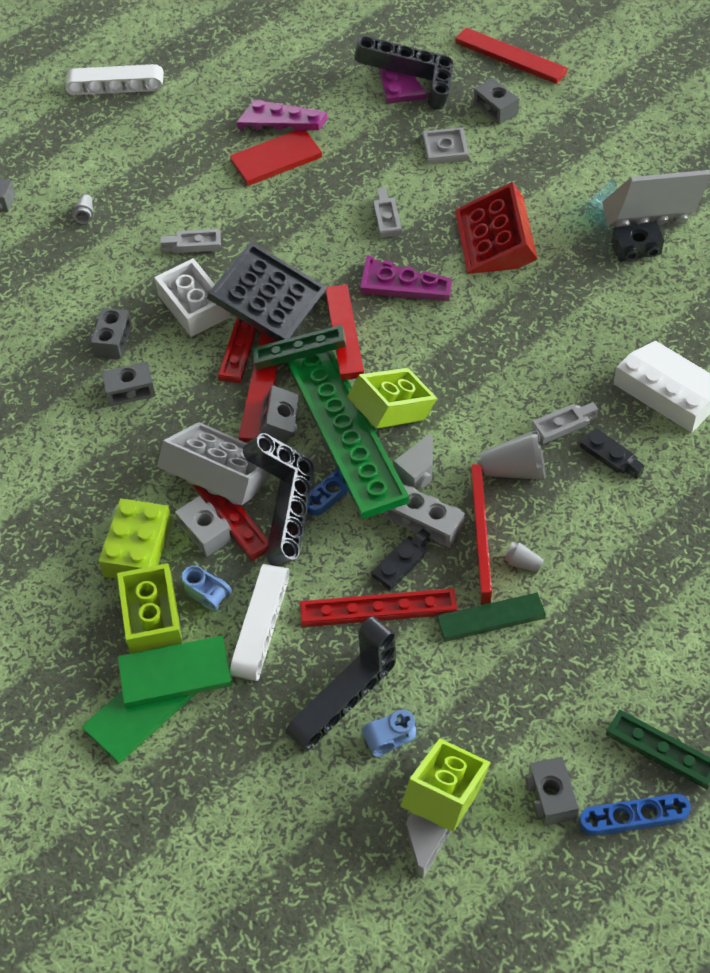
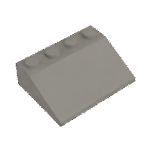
M710 170L629 178L602 202L607 227L616 226L617 228L654 221L661 225L675 220V223L688 220V217L696 212L710 181Z
M200 422L163 440L157 467L165 470L167 474L179 476L185 479L187 483L199 485L207 489L209 493L221 495L237 505H243L251 500L271 475L246 460L243 455V447L247 443Z

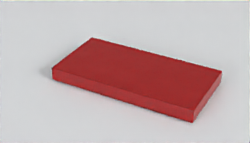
M296 130L230 155L231 163L247 186L323 158L322 151L306 130Z

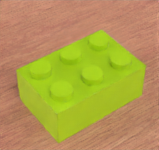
M409 368L360 374L347 396L355 408L376 429L425 420L437 400L435 395Z
M120 498L98 561L103 577L118 579L117 573L159 565L172 525L168 505Z
M169 563L117 573L125 637L130 654L182 644L175 590Z
M439 738L411 776L401 807L409 810L414 815L421 816L435 823L441 828L454 832L479 793L491 762Z

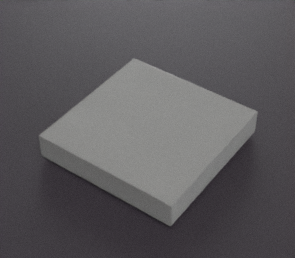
M463 127L422 131L428 164L469 160Z

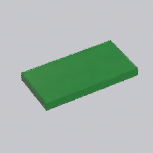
M223 635L118 656L125 708L232 686Z
M121 691L81 727L111 758L120 764L197 693L125 708Z

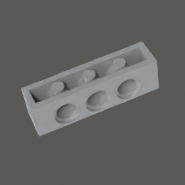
M405 485L410 503L379 514L417 533L424 529L431 534L430 539L448 548L451 547L463 529L465 513L461 512L457 507L448 506L433 496H427L418 492L412 486Z

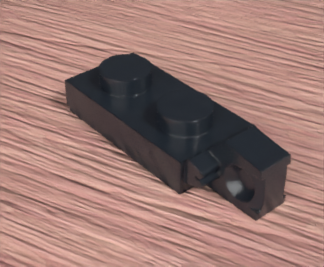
M593 429L580 441L582 449L616 473L624 474L627 472L636 479L643 474L645 465L637 460L638 457L599 429Z
M421 529L414 538L409 536L404 539L371 571V576L391 591L424 558V554L427 552L425 546L431 541V534Z

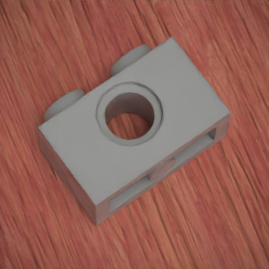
M200 496L175 511L178 525L206 557L231 541L229 533L231 527L224 518L220 519L216 515L217 512L210 502L206 503Z

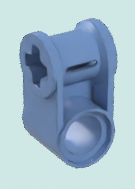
M190 566L182 573L185 593L212 612H216L219 609L218 605L225 596H230L232 593L231 587L225 581L211 575L201 567ZM192 581H199L198 583L191 584Z
M398 710L384 718L366 724L361 732L372 755L380 757L397 747L411 742L416 736L415 719L411 712Z

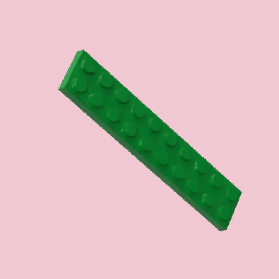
M333 351L286 362L362 519L409 504V495L374 428L347 397L352 387L348 380H341L338 361Z

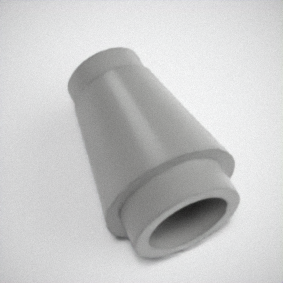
M87 194L80 196L72 211L76 222L87 224L93 219L92 197Z
M512 542L504 559L509 562L510 566L536 573L539 572L544 559L520 542L519 544Z

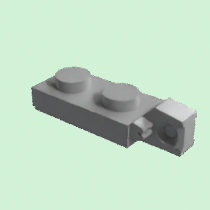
M386 187L377 188L378 200L373 201L380 238L401 236L402 228L395 198H388Z
M219 229L177 231L175 235L160 237L161 251L173 253L221 251V232Z
M594 402L583 407L572 404L534 420L531 427L534 431L538 430L540 441L542 444H545L590 424V420L597 418L598 408Z

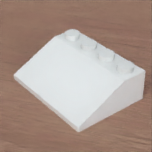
M657 341L630 353L616 367L614 385L692 433L710 415V373Z

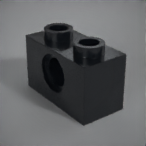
M654 221L613 228L611 243L619 262L633 261L638 258L662 255L664 238L657 222Z

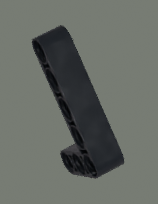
M362 36L358 39L354 53V59L358 63L430 80L429 106L438 110L445 106L450 92L453 60L449 56L368 36Z
M261 433L244 445L243 455L250 463L281 479L266 558L270 565L283 567L295 560L300 553L314 476V464L307 456L272 436Z
M369 617L360 627L358 633L360 655L287 726L286 735L305 751L311 750L313 748L312 744L316 745L332 729L331 725L334 727L351 710L350 707L353 708L369 693L368 689L372 690L387 675L386 671L390 672L396 663L395 632L376 617Z

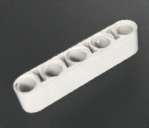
M158 65L75 68L67 73L66 91L70 95L159 91L163 85V69Z
M267 564L262 565L232 658L231 676L253 681L259 680L274 630L271 628L275 627L280 610L279 606L282 604L289 581V568Z

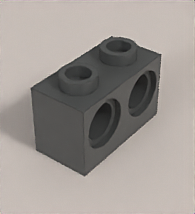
M102 308L100 316L96 317L94 334H91L89 338V346L92 347L94 356L122 358L132 326L129 310Z

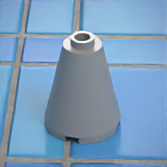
M538 430L531 431L482 451L481 457L477 458V464L482 466L484 476L546 479Z

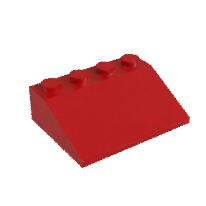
M513 181L455 209L468 274L518 269L538 260L524 197Z

